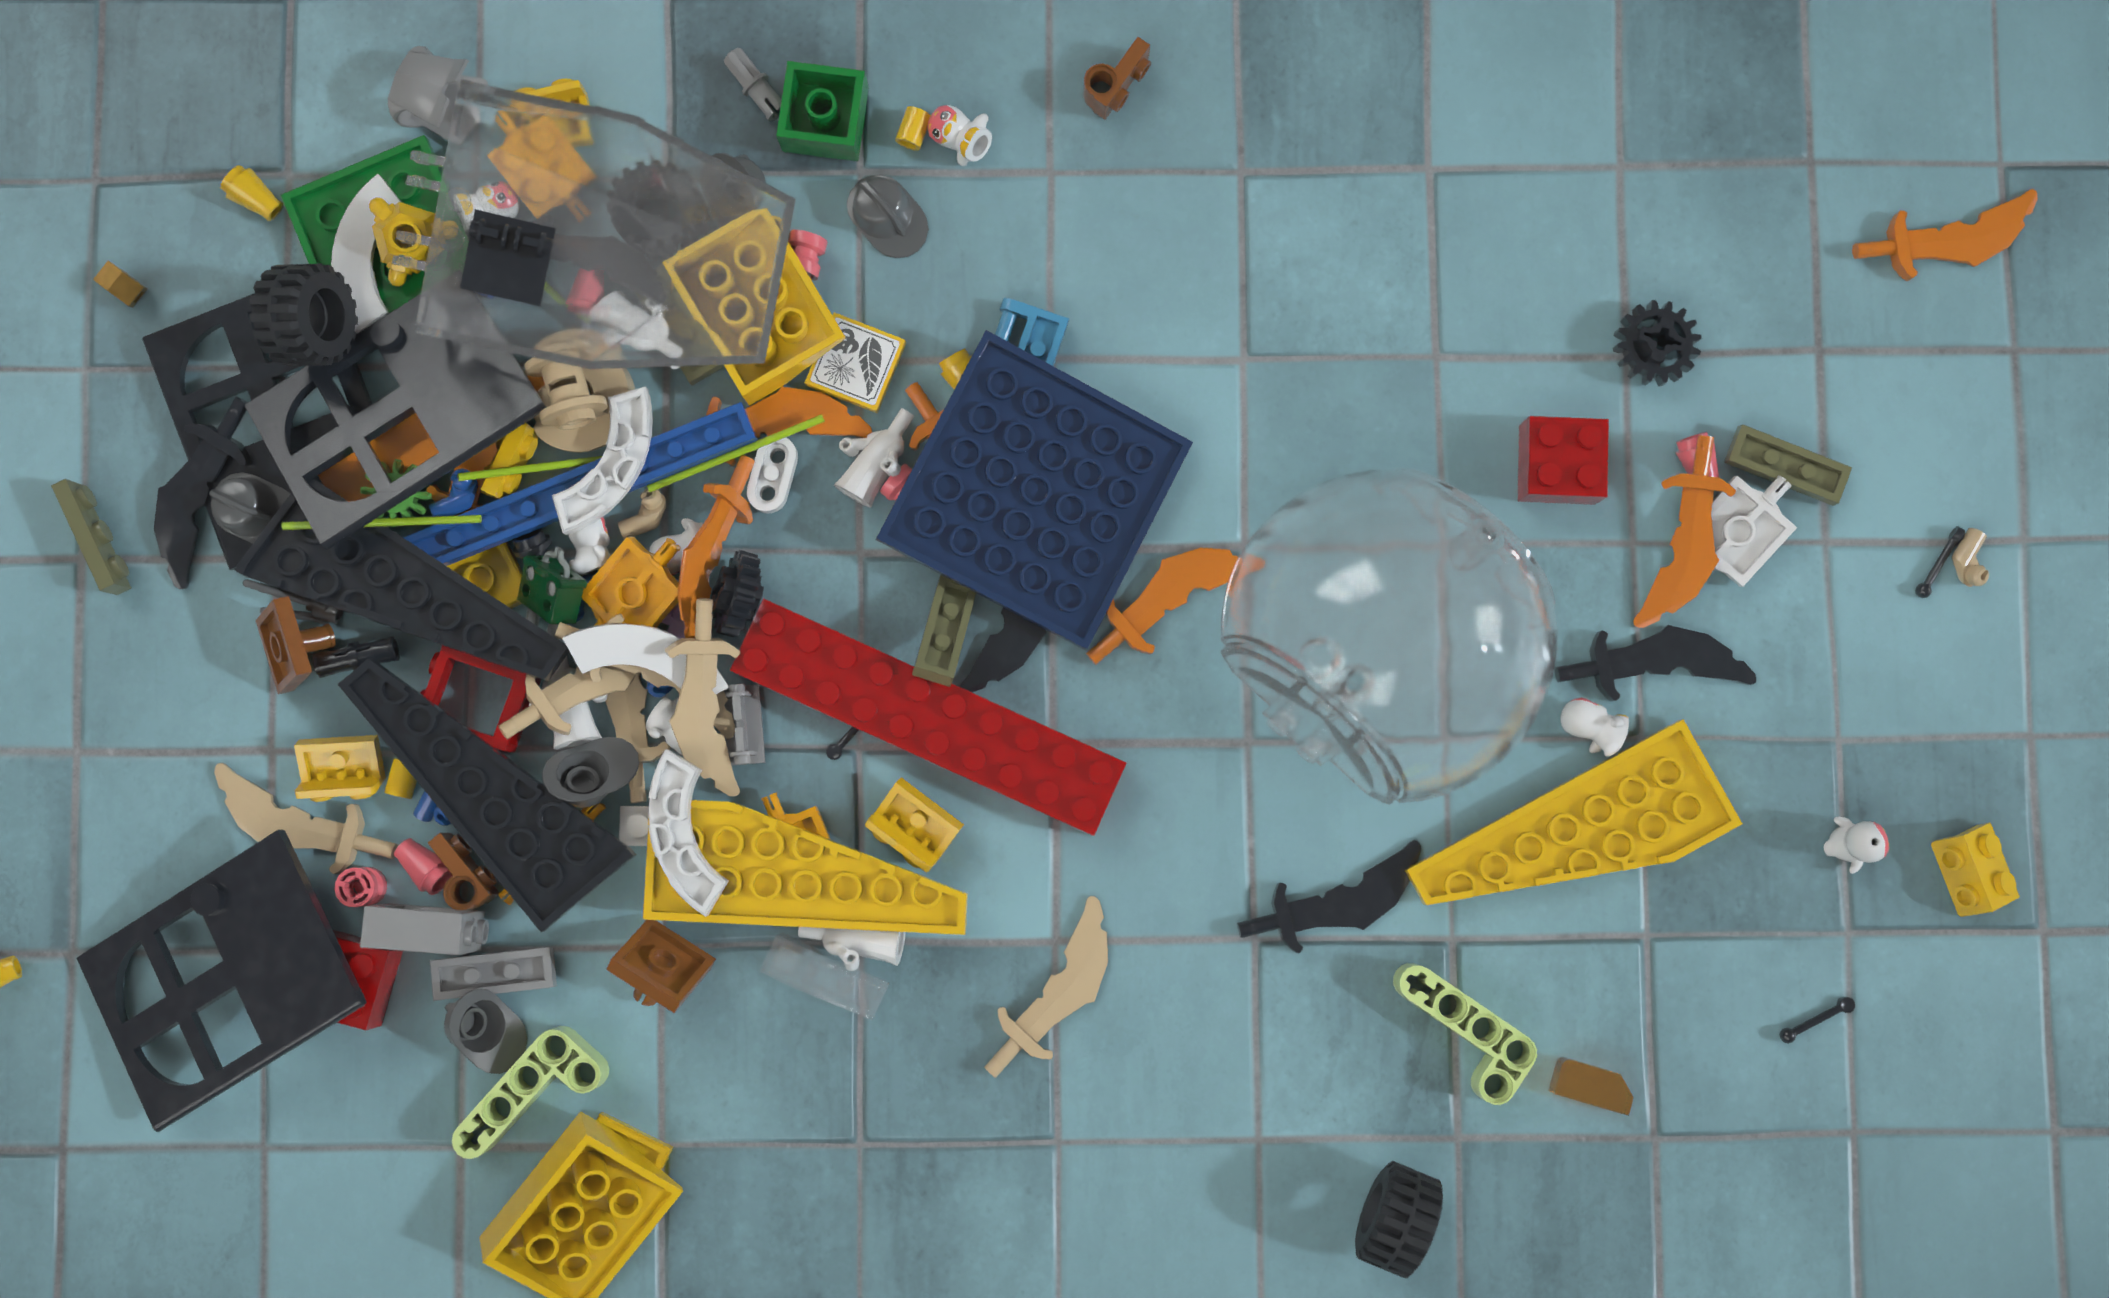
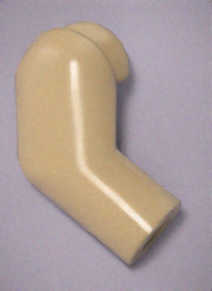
M648 488L645 489L640 495L642 501L638 515L618 522V527L624 540L626 537H635L654 530L659 526L666 509L665 496L659 490L649 492Z
M1968 528L1952 555L1958 579L1968 587L1982 586L1989 578L1988 570L1983 565H1979L1976 557L1987 536L1975 528Z

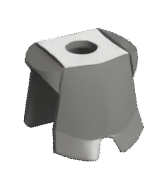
M416 46L407 53L396 71L388 96L389 112L393 120L401 126L408 128L425 127L452 144L461 146L488 88V82L482 78L462 75L469 60L435 56L426 46Z

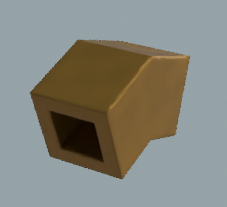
M110 261L106 262L93 279L112 295L132 308L148 290V288Z

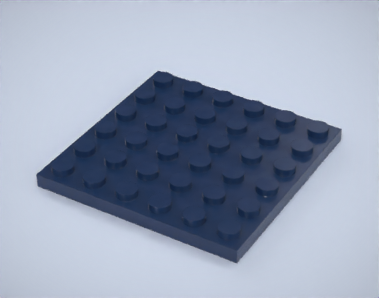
M986 330L875 540L1081 649L1087 650L1193 442Z

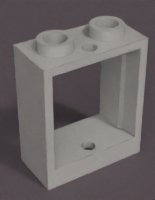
M393 903L364 906L360 947L461 955L481 951V945L485 944L488 938L489 923L488 920H484L485 911L455 910L453 908Z

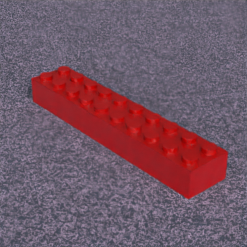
M764 598L739 649L740 654L735 658L729 670L1092 836L1097 831L1127 762L959 686L951 684L949 687L912 675L914 666Z

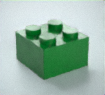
M787 61L776 134L782 152L858 161L869 91L865 71Z

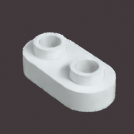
M783 438L757 450L747 486V498L751 505L762 513L777 512L787 501L798 461L797 450L788 438ZM776 451H783L785 453V459L781 463L772 462V455ZM766 488H773L775 490L774 498L769 501L763 500L762 492Z

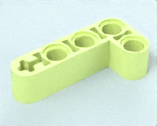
M1415 963L1401 965L1393 977L1395 990L1406 1000L1485 1053L1471 1077L1473 1092L1484 1101L1493 1105L1507 1103L1513 1097L1536 1061L1537 1048L1535 1043L1528 1036L1428 968ZM1409 975L1418 976L1420 983L1433 990L1426 995L1415 988L1410 989L1411 985L1406 981ZM1452 994L1456 1000L1455 1011L1450 1015L1443 1016L1439 1010V1002L1445 995ZM1485 1017L1489 1022L1490 1029L1484 1037L1476 1038L1473 1034L1474 1022L1479 1018ZM1519 1040L1523 1046L1522 1055L1519 1059L1510 1061L1506 1055L1507 1047L1511 1042ZM1493 1074H1498L1501 1079L1500 1089L1494 1094H1487L1484 1089L1486 1079Z
M559 1026L545 1031L531 1044L456 1128L452 1136L453 1149L463 1158L473 1159L491 1150L556 1077L576 1093L584 1094L591 1092L607 1080L609 1076L608 1062L570 1027ZM554 1035L561 1037L565 1042L566 1049L563 1056L555 1055L550 1049V1040ZM582 1062L589 1063L595 1069L596 1074L593 1083H587L581 1079L579 1067ZM526 1066L536 1070L538 1074L536 1086H530L523 1080V1070ZM498 1097H503L510 1103L511 1110L508 1117L502 1116L497 1112L495 1104ZM485 1124L489 1125L490 1127L484 1130L478 1137V1144L474 1145L471 1142L474 1136L473 1131Z

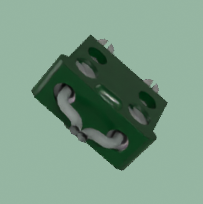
M556 547L554 552L548 551L544 555L524 556V569L517 600L528 607L526 619L538 626L541 617L549 623L547 633L554 637L560 622L576 624L583 590L587 587V582L583 577L570 569L569 564L564 559V550L560 547Z

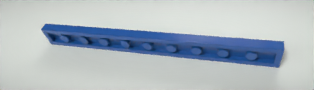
M739 402L652 437L644 466L629 492L757 441L743 403ZM601 458L458 515H481L482 523L436 524L403 538L448 566L559 521L552 495L560 493L579 482L591 469L597 466Z

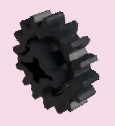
M1656 300L1648 303L1646 309L1641 304L1637 305L1632 310V315L1627 314L1621 319L1620 322L1625 328H1619L1614 332V337L1622 340V342L1613 347V352L1623 353L1624 356L1617 363L1618 366L1629 365L1631 370L1628 377L1631 379L1637 374L1642 375V385L1645 386L1653 378H1655L1658 387L1666 384L1668 377L1673 382L1678 381L1683 377L1682 371L1687 373L1695 366L1690 359H1695L1701 353V350L1693 347V344L1702 339L1700 334H1692L1691 329L1697 324L1696 320L1686 322L1683 317L1687 310L1682 308L1677 313L1673 312L1671 301L1664 304L1661 309H1659ZM1654 320L1650 328L1644 326L1637 328L1644 321ZM1658 345L1663 348L1659 350L1656 347ZM1664 359H1677L1676 362L1670 366L1660 367L1661 363L1664 362Z
M742 550L735 551L734 557L729 560V566L721 567L718 579L711 593V599L713 600L712 612H715L713 618H716L714 623L716 633L738 637L740 630L743 631L745 629L746 621L754 619L759 601L762 600L764 587L761 586L762 576H760L761 569H759L761 560L757 554Z

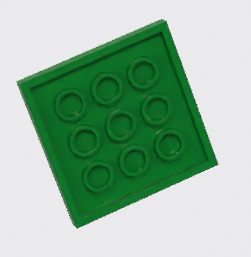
M425 135L281 194L309 264L331 266L332 249L340 221L354 197L377 174L384 179L402 203L435 213L436 219L440 218L441 222L453 221L458 225V235L454 238L446 239V244H443L444 250L418 274L412 272V275L408 274L406 282L402 286H393L389 282L388 274L390 268H387V264L381 262L376 246L373 270L375 271L379 295L389 313L457 270L463 273L469 235L464 231L455 208V201L432 146Z

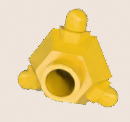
M379 197L373 198L369 203L370 211L376 216L374 219L376 223L372 225L380 259L382 263L387 264V268H390L388 280L393 286H402L406 282L407 275H412V272L418 274L444 250L443 244H446V239L454 238L459 233V227L455 222H441L440 218L436 219L435 213L402 202L389 205L384 199Z

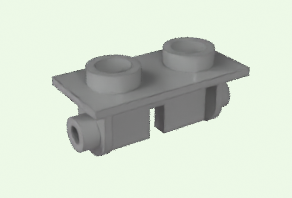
M729 685V688L724 690L726 698H728L725 708L733 715L735 734L730 739L725 738L731 765L766 763L760 685Z

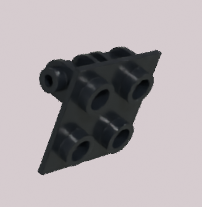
M475 209L469 229L470 237L460 289L541 307L556 228Z

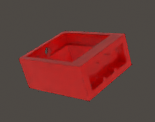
M442 645L440 652H436L430 661L428 672L431 674L427 688L422 689L420 693L439 707L456 660L512 679L513 683L494 735L470 727L467 728L494 748L515 753L523 730L506 739L498 726L529 707L530 702L527 699L525 685L526 674ZM535 678V682L538 686L541 683V679Z

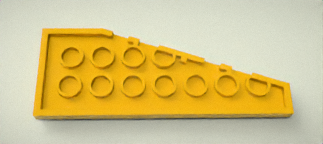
M1681 719L1405 869V872L1423 905H1432L1472 898L1474 896L1675 862L1743 823L1684 719Z
M692 800L691 823L698 847L708 863L721 876L729 880L710 914L705 917L681 898L670 885L669 879L664 873L658 858L655 857L648 828L643 908L644 920L966 934L968 893L735 802Z

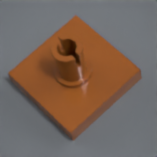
M289 596L273 599L255 620L278 694L294 691L312 673L307 656L308 652L335 647V635L329 623L323 626L299 630Z
M646 920L611 958L606 970L635 988L633 996L637 1002L645 994L642 1005L652 1006L659 1003L675 1013L711 970L716 958L658 921Z

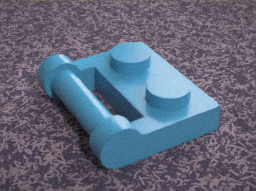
M1003 298L999 309L1002 315L995 335L1009 341L1016 319H1026L1027 322L1018 347L1054 366L1069 318L1010 298Z

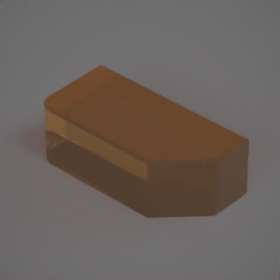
M1567 1057L1557 1059L1548 1090L1556 1095L1629 1116L1634 1098L1621 1074Z

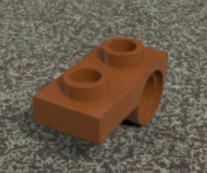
M1137 37L1115 69L1110 65L1100 63L1091 66L1084 76L1083 96L1086 104L1093 109L1094 113L1106 120L1112 110L1118 112L1123 107L1130 94L1127 89L1134 79L1140 82L1151 66V61L1149 60L1150 44ZM1097 82H1105L1111 89L1105 93H1098L1091 86Z
M439 833L428 842L429 846L453 875L446 882L443 889L445 902L455 910L476 909L484 904H488L498 896L499 891L494 886L497 883L496 878L484 865L478 866L469 855L472 853V849L459 834L453 835L452 833ZM465 881H469L474 887V896L468 903L460 896V887Z

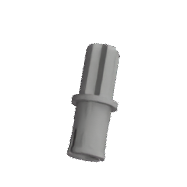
M741 48L730 51L724 59V64L742 85V93L753 99L768 121L777 119L779 115L771 107L770 102L777 111H780L782 99L768 83V75L761 73Z

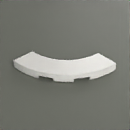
M379 174L366 183L348 206L340 221L332 249L331 267L334 268L335 272H340L344 276V283L350 285L352 299L356 300L357 308L355 313L358 316V325H355V332L357 334L389 314L379 295L375 271L373 270V259L377 244L372 225L376 223L374 221L376 216L370 211L369 203L376 197L384 199L389 205L391 203L395 205L401 201Z
M646 386L608 397L610 429L606 442L607 447L601 460L579 482L560 493L552 495L563 534L568 535L579 531L605 516L625 497L637 480L644 466L652 436V404L649 390Z
M609 623L581 629L562 638L582 674L603 666L635 665L655 671L668 678L680 689L682 687L685 677L686 654H679L674 658H670L665 653V649L670 644L680 639L669 632L645 625ZM718 669L716 687L713 688L715 694L729 688Z
M665 749L657 764L649 791L648 828L655 857L658 858L664 873L669 879L670 885L692 908L706 917L710 914L729 880L721 876L705 859L698 847L692 829L691 801L702 769L672 751Z

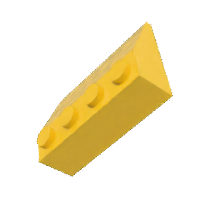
M766 204L664 262L665 267L749 406L783 387L845 339L843 332Z
M580 1111L480 1235L482 1262L547 1298H598L682 1194L683 1188L615 1131Z

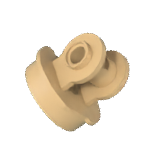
M572 335L554 340L540 348L535 356L525 363L526 369L524 372L526 375L543 377L545 383L538 391V394L546 408L534 417L536 421L534 430L541 440L557 449L577 453L589 452L606 446L610 429L608 397L635 390L633 379L622 364L623 358L620 352L615 355H609L606 353L601 339L586 335Z

